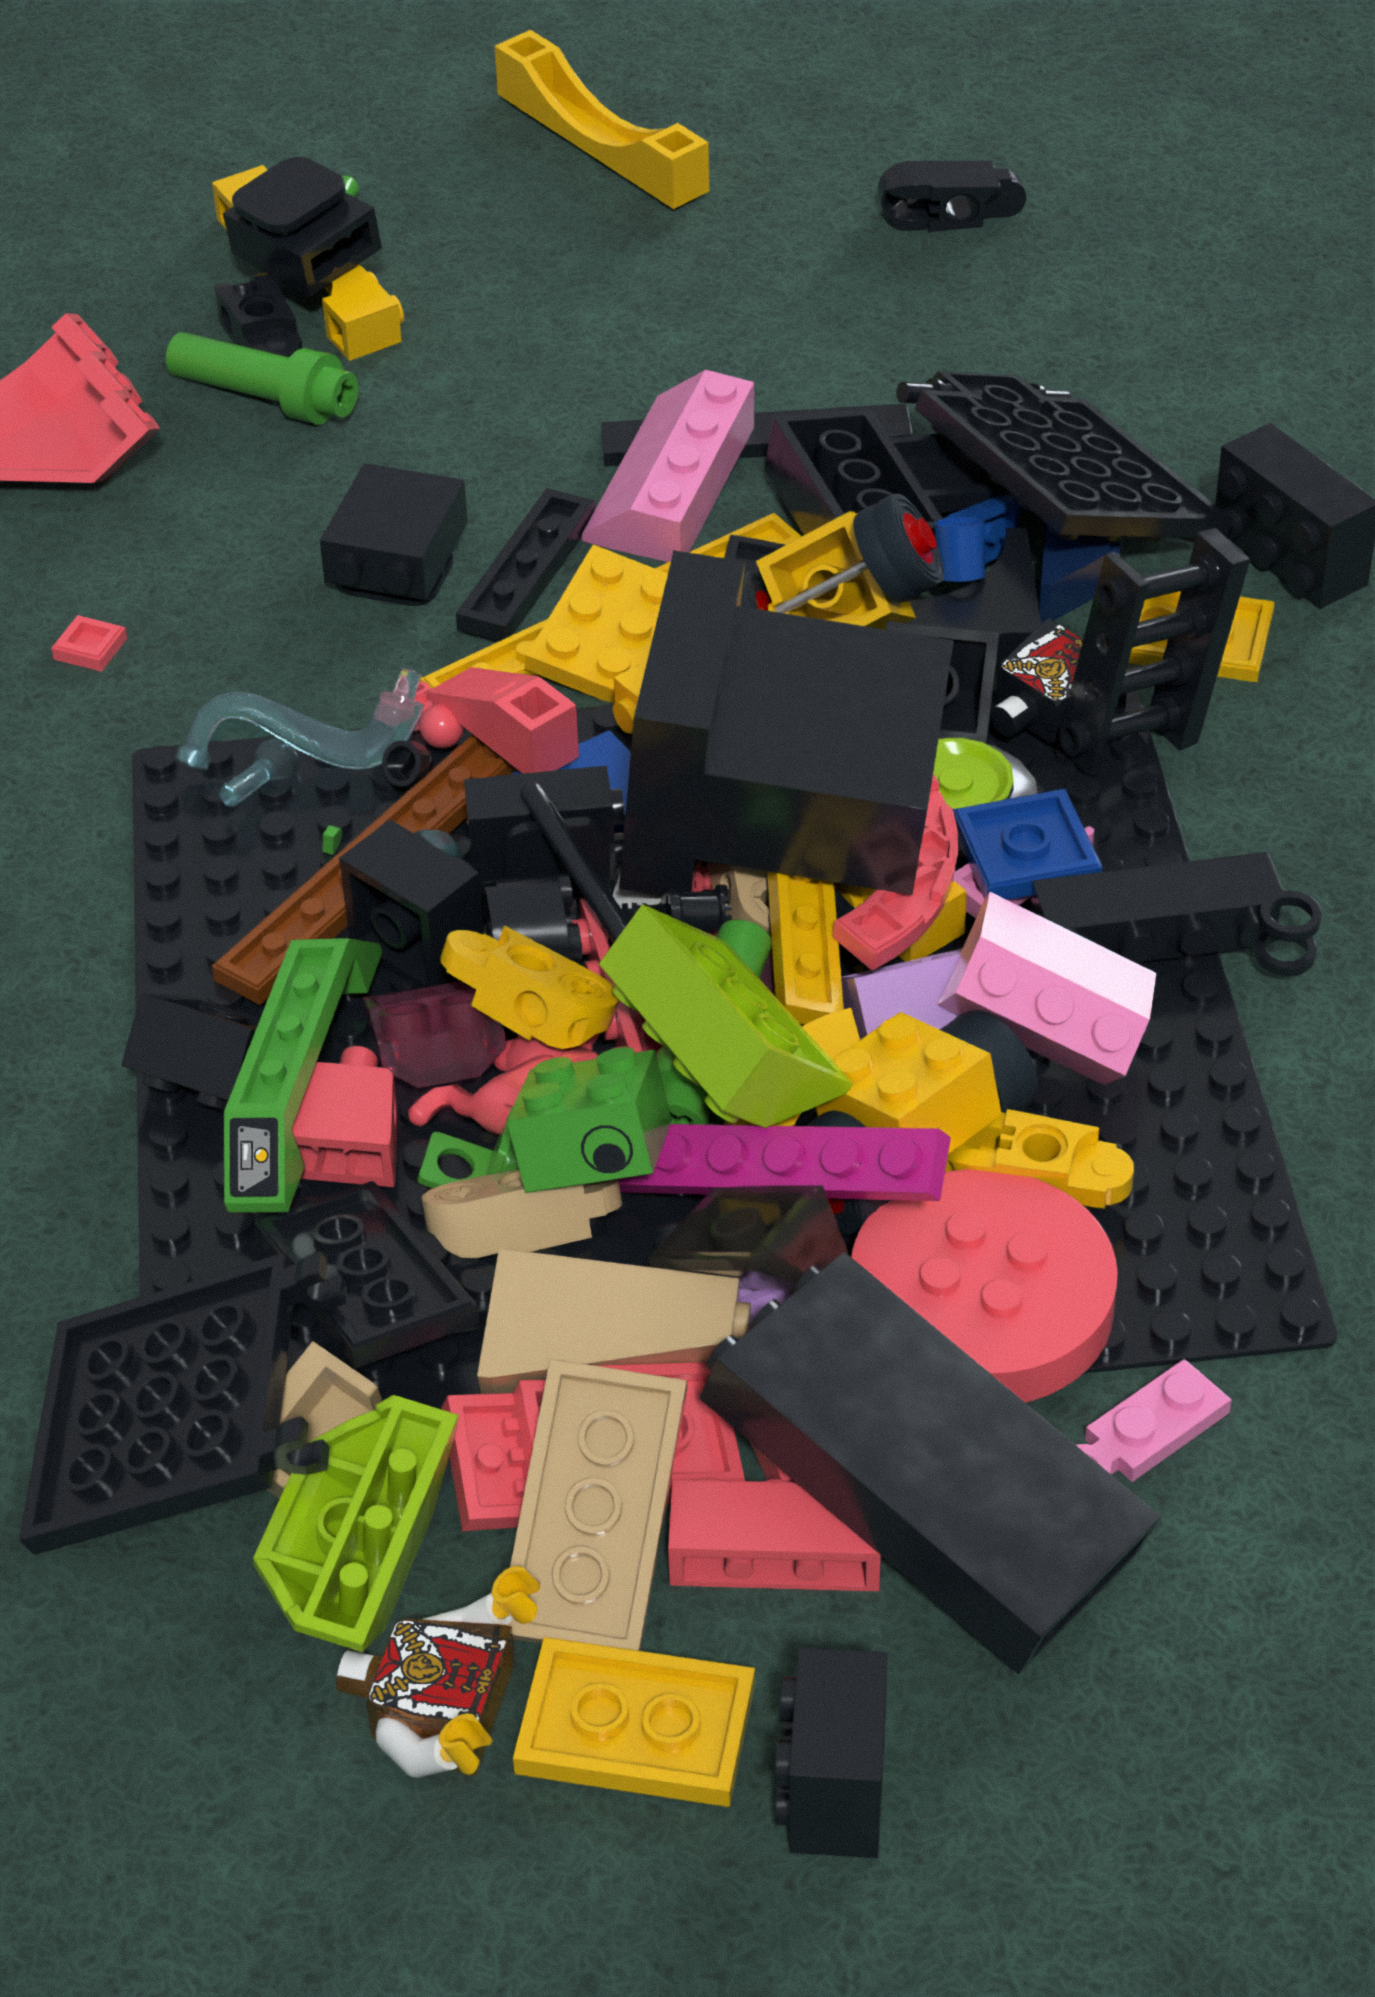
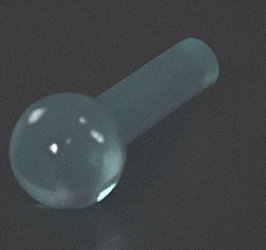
M271 738L262 742L254 753L253 764L221 787L219 795L223 803L234 807L269 780H279L287 777L291 779L299 765L298 753L294 746L280 738Z

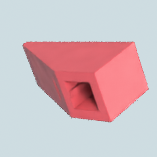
M470 667L427 691V698L431 702L447 707L460 725L522 774L555 771L579 757L576 704L539 676Z

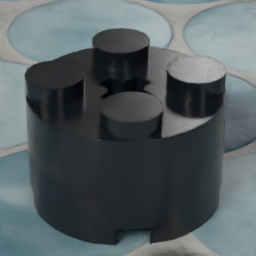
M554 872L481 882L483 919L486 918L488 936L499 941L503 927L507 926L579 964L578 960H582V943L578 923L571 924L569 908H573V896L568 872L557 874Z

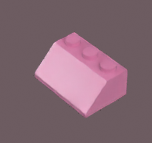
M989 892L985 897L938 1005L958 1015L971 1010L990 1013L1010 1027L1026 1048L1105 1086L1126 1076L1150 1020L1156 973Z

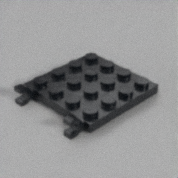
M284 1252L58 1322L19 1541L33 1554H40L272 1488L274 1470L282 1468L293 1474L303 1475L327 1470L330 1446L323 1439L306 1443L309 1424L302 1416L289 1419L280 1424L294 1305L302 1303L312 1308L327 1309L346 1304L348 1282L341 1275L325 1279L327 1258L322 1252L308 1255L297 1264Z

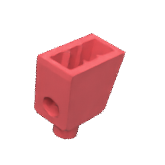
M351 1046L342 1052L339 1064L316 1062L291 1129L305 1165L300 1179L364 1184L374 1181L377 1186H395L398 1108L394 1073L388 1068L377 1067L378 1058L371 1050L361 1046Z

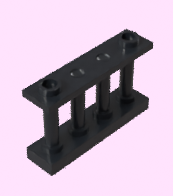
M1216 528L1197 532L1188 565L1145 576H1140L1115 552L1105 554L1057 740V745L1089 776L1099 774L1106 744L1110 740L1156 729L1179 751L1198 743L1251 560ZM1181 591L1174 614L1139 622L1146 599ZM1168 639L1161 661L1127 669L1132 648ZM1155 686L1150 707L1114 716L1119 695Z

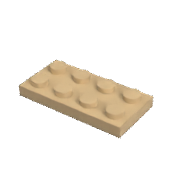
M550 1358L510 1567H523L541 1584L538 1592L528 1595L538 1606L537 1615L533 1621L527 1624H521L512 1618L507 1626L500 1629L499 1636L501 1638L542 1644L543 1638L549 1637L641 1651L686 1400L687 1380Z

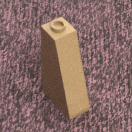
M499 1248L477 1374L481 1394L513 1393L520 1380H546L550 1358L588 1365L707 1362L711 1353L725 1338L733 1335L739 1340L748 1332L751 1303L740 1302L739 1278Z

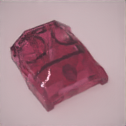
M462 981L381 996L363 997L368 1024L375 1036L382 1068H388L394 1073V1076L417 1088L480 1077L506 1048L503 1025L471 1006L476 989Z

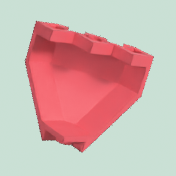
M65 313L52 326L56 333L25 363L0 380V481L104 482L160 429L154 418L147 412L144 413L138 406L143 400L130 379L116 369L115 366L119 362L113 352L78 314Z

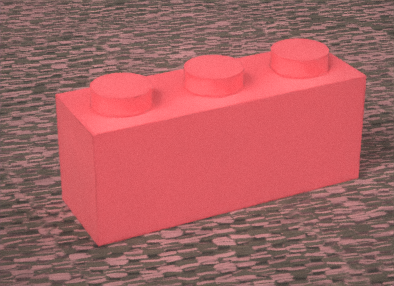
M711 1477L695 1480L672 1479L668 1543L670 1586L880 1591L881 1555L798 1483L782 1479H771L764 1482L721 1481Z

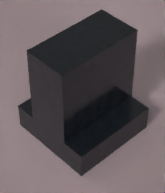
M673 550L634 714L619 889L662 896L665 886H675L679 892H692L698 862L701 860L912 895L928 810L954 641L741 607L745 561Z

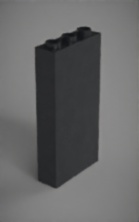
M846 1252L839 1255L824 1269L817 1264L809 1268L797 1281L791 1291V1296L786 1301L780 1304L776 1299H773L767 1303L755 1316L749 1326V1331L739 1340L733 1335L725 1338L714 1349L705 1366L711 1372L700 1399L1017 1674H1020L1138 1554L1161 1518L1157 1512Z

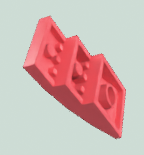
M706 1362L594 1365L687 1380L688 1388L667 1504H671L672 1479L695 1480L711 1477L721 1481H745L734 1428L700 1399L711 1372L705 1366ZM520 1380L513 1393L448 1395L441 1410L459 1415L449 1457L462 1532L518 1527L546 1380Z

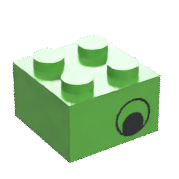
M619 1047L605 1051L592 1060L572 1063L570 1058L557 1057L545 1060L537 1064L534 1069H530L507 1119L525 1193L653 1174L672 1121L655 1050L635 1053L633 1048Z

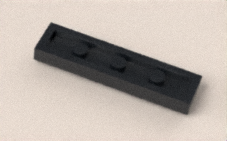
M546 488L456 612L457 630L496 641L512 636L581 538L585 527L595 511L594 500Z

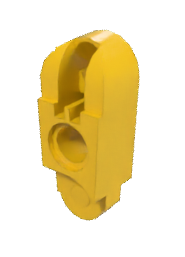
M507 926L503 927L499 941L486 934L482 935L473 931H452L446 938L440 956L441 963L447 969V973L476 989L471 1004L472 1007L527 1040L535 1037L551 1047L567 1049L580 1046L595 1034L605 1032L611 1025L619 1003V999L612 992L614 985L608 980Z
M1007 1109L1006 1113L1002 1112L999 1118L948 1155L945 1172L972 1169L1033 1177L1064 1191L1083 1206L1105 1209V1205L1120 1203L1129 1196L1133 1186L1134 1163L1127 1153L1116 1148L1117 1144L1098 1140L1099 1127Z

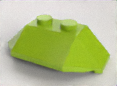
M392 1395L376 1404L375 1410L347 1420L308 1442L311 1443L323 1439L330 1446L328 1469L306 1475L291 1473L253 1557V1566L294 1631L363 1652L386 1629L432 1519L458 1425V1414Z

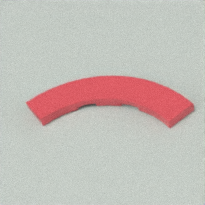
M934 774L913 894L908 895L877 889L854 910L834 921L832 937L872 971L896 958L925 933L943 909L952 888L958 855V831L952 807L946 804L939 792V782Z

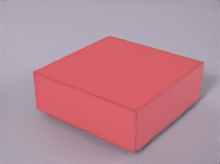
M77 615L51 648L53 659L102 672L127 640L126 627Z

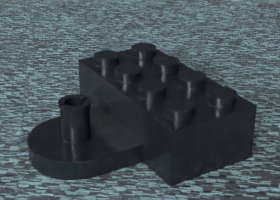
M871 409L774 416L772 420L765 471L804 535L849 511L858 514L861 510L877 504L880 500L890 495L901 494L915 506L935 536L934 523L996 496L1004 495L1006 487L992 482L988 478L989 473L977 462L963 457L959 452L960 448L949 438L937 433L889 437Z

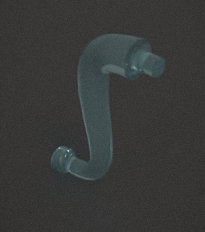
M400 668L392 693L380 691L369 723L365 728L356 731L330 726L258 694L229 692L217 695L198 711L193 720L187 743L178 747L174 760L195 768L208 770L211 756L207 751V747L213 732L222 721L234 718L248 721L299 751L339 768L361 770L382 765V758L387 747L395 741H408L419 721L425 705L414 700L421 674L409 669Z

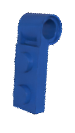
M999 495L950 514L948 517L934 523L935 539L944 568V578L942 581L965 582L985 577V563L999 558L1005 543V528H1021L1020 505L1017 503L1018 498L1016 496Z

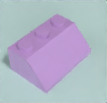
M963 948L880 967L873 971L867 970L842 976L844 1009H852L860 1040L899 1012L905 1013L939 1030L957 1018L958 1014L938 1005Z

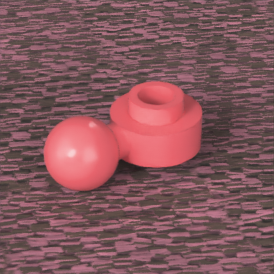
M409 681L398 685L396 691L389 694L386 698L387 718L390 726L405 731L420 730L423 739L435 748H449L460 741L465 728L456 721L454 715L447 707L442 704H434L427 698V691L433 688H430L427 683L422 681Z

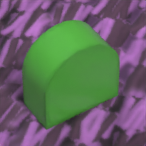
M332 825L327 827L323 833L322 852L334 855L342 839V828Z

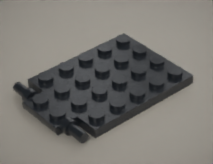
M938 371L926 383L901 382L897 387L896 396L900 403L916 404L915 410L932 424L931 428L934 432L949 438L960 448L959 452L963 457L977 462L989 473L988 478L992 482L1006 487L1018 498L1017 503L1021 507L1036 513L1048 524L1047 529L1058 537L1075 540L1079 535H1094L1106 540L1117 541L1121 536H1134L1153 542L1161 541L1162 537H1175L1195 542L1197 532L1216 528L1227 538L1233 522L1230 516L1084 398H1071L1070 393L1066 390L1045 389L1041 384L1028 383L1020 376Z

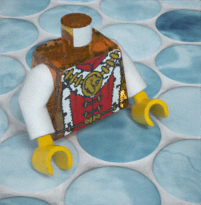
M512 1566L504 1570L495 1580L492 1593L466 1607L423 1618L422 1620L402 1619L397 1622L393 1627L383 1657L346 1650L343 1654L337 1674V1691L367 1698L366 1707L371 1738L377 1741L379 1748L408 1776L420 1778L454 1770L464 1775L477 1777L486 1748L493 1742L491 1734L516 1664L512 1626H508L512 1618L521 1624H527L533 1621L537 1615L538 1606L528 1595L538 1592L541 1584L523 1567Z

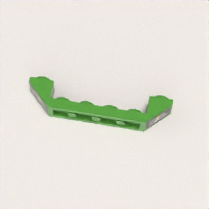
M350 938L291 940L224 1110V1204L228 1213L289 1211L305 1167L291 1130L341 994L368 993L382 955L379 943Z

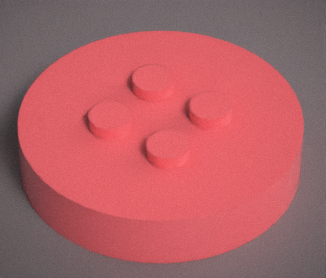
M972 1169L948 1171L944 1175L940 1201L890 1200L888 1203L880 1206L877 1211L866 1219L856 1237L851 1258L1025 1403L1048 1396L1078 1379L1099 1357L1111 1333L1118 1272L1115 1254L1109 1238L1095 1217L1076 1199L1051 1184L1036 1178Z

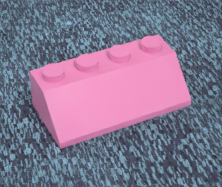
M704 370L658 395L582 533V541L666 562L671 561L673 550L689 552L754 429V382Z

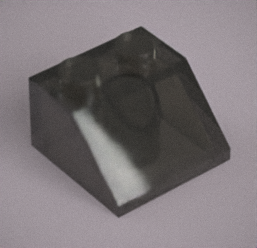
M823 1185L737 1186L713 1188L647 1259L652 1268L739 1278V1289L751 1291L759 1289H791L792 1291L801 1276L813 1265L817 1264L824 1269L843 1252L848 1253Z

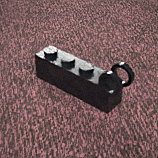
M1268 852L1033 880L1032 913L1134 963L1255 948V957L1261 967L1270 973L1280 976L1300 975L1308 971L1315 963L1317 945L1312 936L1318 932L1321 925V907L1315 899L1307 894L1298 891H1283ZM1281 906L1299 907L1310 915L1311 920L1297 927L1282 925L1279 923ZM1277 940L1295 942L1304 948L1306 954L1295 961H1282L1272 957L1267 952L1266 947Z

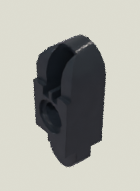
M993 161L900 162L891 166L883 173L877 186L882 209L889 223L893 224L892 226L899 231L928 229V232L981 228L983 227L984 219L1012 217L1019 213L1027 200L1026 191L1020 177L1010 172L1009 168L995 169Z
M266 272L252 275L249 277V282L232 286L229 282L214 285L219 322L233 344L290 357L295 351L302 348V340L297 332L296 319L277 282L274 281L271 275Z

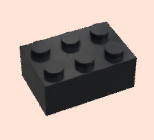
M1271 422L1221 446L1215 505L1233 519L1227 535L1229 541L1248 554L1257 567L1269 570L1286 583L1289 590L1295 596L1304 597L1319 610L1368 585L1375 543V498Z

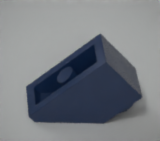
M1046 523L1039 609L1041 623L1048 618L1054 621L1094 599L1105 554L1115 552L1120 557V541H1110L1094 535H1079L1075 540L1064 539L1051 533L1047 529L1048 524Z

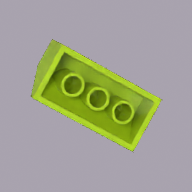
M642 904L599 963L601 968L616 984L612 989L613 994L622 1003L639 1012L646 1021L642 1025L644 1031L655 1041L672 1050L677 1056L673 1061L675 1068L686 1078L704 1088L708 1093L704 1099L707 1106L728 1122L736 1123L741 1118L767 1128L843 1096L853 1085L849 1078L731 946L716 936Z

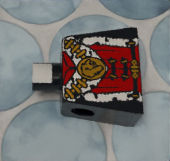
M1048 618L1001 663L997 678V706L992 708L990 713L991 721L999 733L1006 737H1012L1023 728H1027L1047 742L1057 744L1083 642L1081 637ZM1127 693L1119 695L1114 716L1125 711Z

